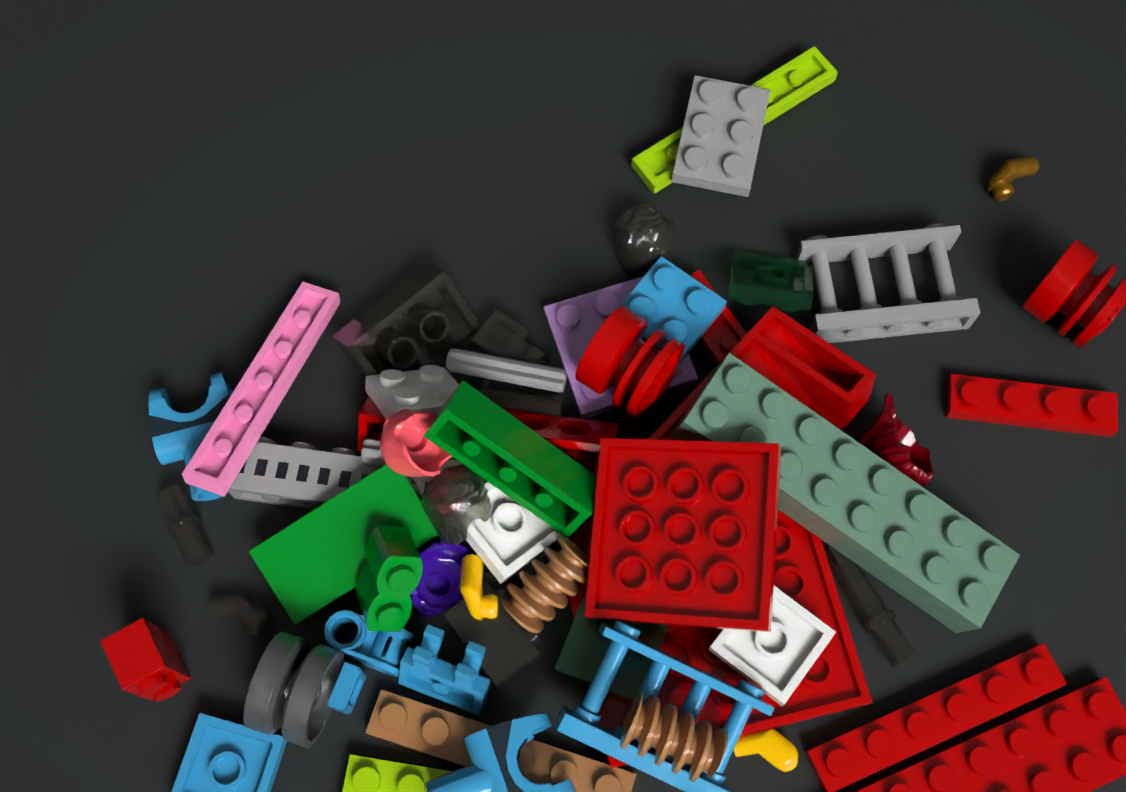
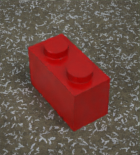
M144 618L100 641L121 689L150 701L155 699L156 702H159L177 694L181 690L180 684L191 679L171 634Z

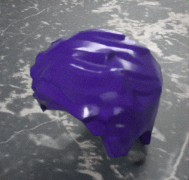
M449 541L434 543L419 550L418 553L422 560L423 571L418 586L410 594L412 605L423 616L432 617L441 611H446L451 606L463 604L465 601L459 588L462 558L466 555H471V551L459 543Z

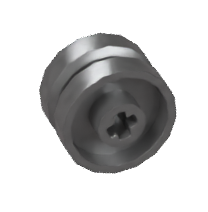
M285 632L275 635L266 647L251 680L244 707V726L270 736L279 728H282L283 740L309 749L320 736L332 711V708L327 706V702L344 665V653L341 650L322 644L317 645L308 652L307 641L303 638Z

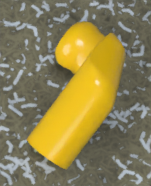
M471 554L462 558L460 591L472 617L480 621L483 618L494 619L498 616V597L494 594L483 595L482 578L484 562L478 555Z
M773 728L740 736L734 748L736 757L760 754L775 768L783 772L793 770L798 763L797 748Z

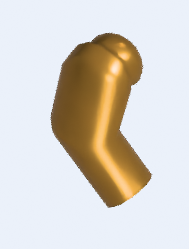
M1028 156L1005 161L988 180L987 189L989 193L993 194V198L997 201L1007 200L1010 198V195L1014 194V187L1010 184L1013 180L1036 174L1039 169V162L1036 157Z

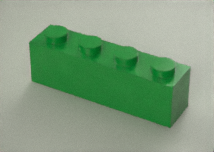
M462 380L442 405L424 434V437L567 538L594 510L597 476L464 380Z

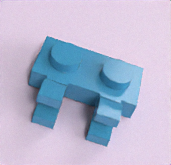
M427 625L420 647L416 646L415 649L408 647L400 661L398 684L480 716L487 701L490 679L483 677L479 673L486 647L469 641L462 663H458L455 666L441 660L437 656L443 641L444 630Z

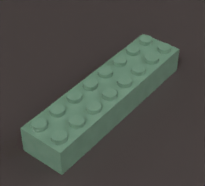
M728 353L713 369L671 432V435L676 439L686 441L779 443L781 446L778 510L955 633L981 629L1020 556L1016 551L731 353Z

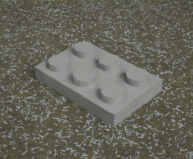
M695 75L671 182L748 197L770 90Z

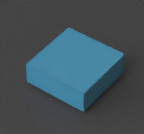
M345 662L327 702V706L346 715L351 714L367 677L366 673L361 668Z

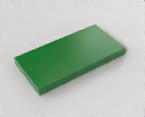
M385 464L251 549L249 553L290 619L296 625L356 587L358 575L368 563L365 554L368 538L378 525L408 527L416 548L435 538L443 530L408 476L395 473Z

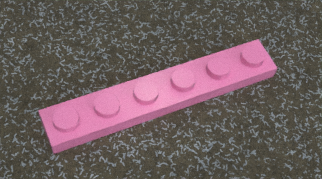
M306 282L301 283L183 471L182 476L185 483L225 497L340 305L339 293Z

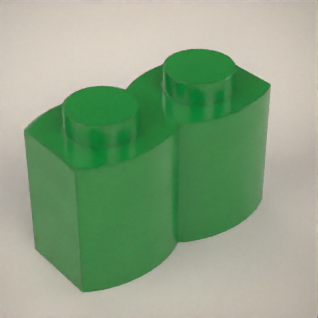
M378 525L370 534L366 544L365 554L368 563L358 575L356 595L369 631L399 632L410 617L412 609L410 594L420 582L423 565L408 527Z

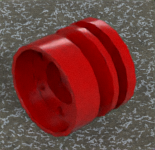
M1076 238L1021 309L1041 323L1048 321L1057 312L1063 314L1065 317L1059 326L1057 334L1063 337L1076 323L1081 328L1072 339L1071 344L1080 349L1090 339L1100 335L1126 304V275L1113 287L1108 282L1117 271V265L1113 263L1098 276L1092 273L1091 269L1099 253Z
M621 305L605 320L587 346L577 367L575 379L597 394H603L614 383H617L612 404L621 407L630 399L626 413L634 418H639L662 396L671 383L684 352L685 344L673 338L664 346L667 333L661 329L654 332L646 341H643L648 321Z

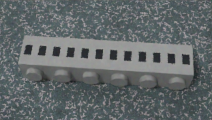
M260 437L228 492L234 499L314 510L382 466L365 464L362 462L361 456H357L355 451L346 448H333L332 452L316 450L315 446L304 442H292L290 447L276 445L274 440ZM445 474L409 477L440 527L456 531L458 529L450 521L446 513L451 507L488 482L485 479Z

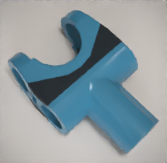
M223 372L211 374V386H209V395L206 402L199 409L191 413H179L173 410L169 396L163 387L150 391L148 400L149 425L154 450L161 465L181 460L185 461V466L188 465L233 393ZM189 484L192 500L210 501L223 497Z
M546 713L504 721L464 738V742L472 764L425 783L427 792H576L572 779L551 786V783L537 784L526 779L520 771L518 760L524 745L534 738V734L552 726Z

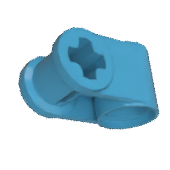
M347 610L336 612L330 616L324 629L325 638L332 648L341 650L344 656L357 660L367 667L394 677L399 675L400 670L397 666L407 642H412L415 636L403 628L399 632L369 631L363 615ZM347 623L357 625L358 635L354 641L348 644L337 642L336 634L342 625Z

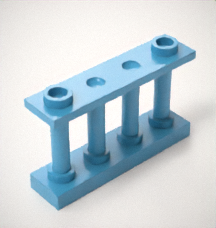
M616 620L613 627L601 622L598 630L603 636L611 639L610 645L582 704H576L574 710L562 705L555 720L557 731L685 792H733L727 783L724 782L726 775L723 772L752 709H757L769 716L772 715L774 707L762 699L765 691L742 679L735 686L638 639L641 631L622 621ZM628 648L653 659L638 691L642 690V702L650 695L657 697L670 668L694 679L678 716L687 711L694 715L696 723L711 688L736 699L723 729L728 731L727 747L720 766L712 777L708 778L707 773L702 772L695 782L688 779L690 766L687 764L675 774L671 771L672 756L668 755L659 766L654 763L656 749L651 747L643 757L637 755L639 740L633 739L625 749L620 747L621 724H618L614 730L599 723L601 715L598 712Z

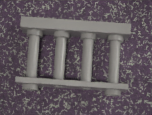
M937 223L928 225L923 229L836 238L818 235L810 237L806 241H801L795 257L796 266L813 265L821 312L814 316L809 330L828 343L969 329L981 313L977 298L962 299V297L957 296L947 255V250H951L961 234L960 225L945 226L944 224ZM930 252L941 300L922 304V301L917 300L907 254ZM891 256L901 304L882 308V305L877 304L868 258ZM852 260L861 308L855 311L842 312L841 309L837 308L829 262Z

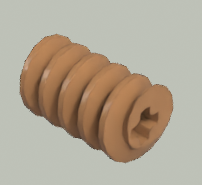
M559 533L556 535V539L561 549L556 551L546 546L544 552L549 562L545 564L534 558L531 563L537 574L532 576L525 571H521L519 576L524 587L521 589L509 583L507 589L512 599L510 601L504 598L501 599V603L506 611L522 627L536 634L543 630L544 624L542 620L551 621L555 618L556 611L554 607L565 608L568 605L567 595L576 596L580 593L579 582L588 583L590 558L578 545Z
M642 690L638 692L622 725L620 747L625 749L633 739L639 740L638 756L643 757L653 747L656 749L655 764L660 766L667 756L670 755L673 757L671 768L673 773L677 774L687 763L690 765L688 778L690 781L695 782L702 772L707 773L708 778L712 777L723 759L728 742V731L719 727L712 732L711 723L704 719L695 724L694 715L687 711L677 717V707L670 703L660 709V700L654 695H650L642 702Z

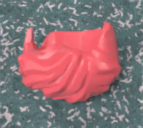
M402 409L386 419L380 439V451L385 463L392 471L408 477L441 474L440 468L452 456L424 437L436 416L435 413L430 410L426 412L419 410L411 412L408 409Z

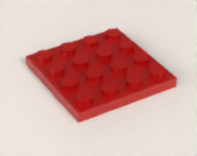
M601 438L585 617L601 620L771 632L781 464L780 444Z

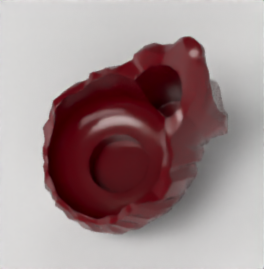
M886 393L882 411L875 422L860 435L857 442L922 487H925L930 483L934 475L930 460V450L919 446L911 429L898 420L893 396Z

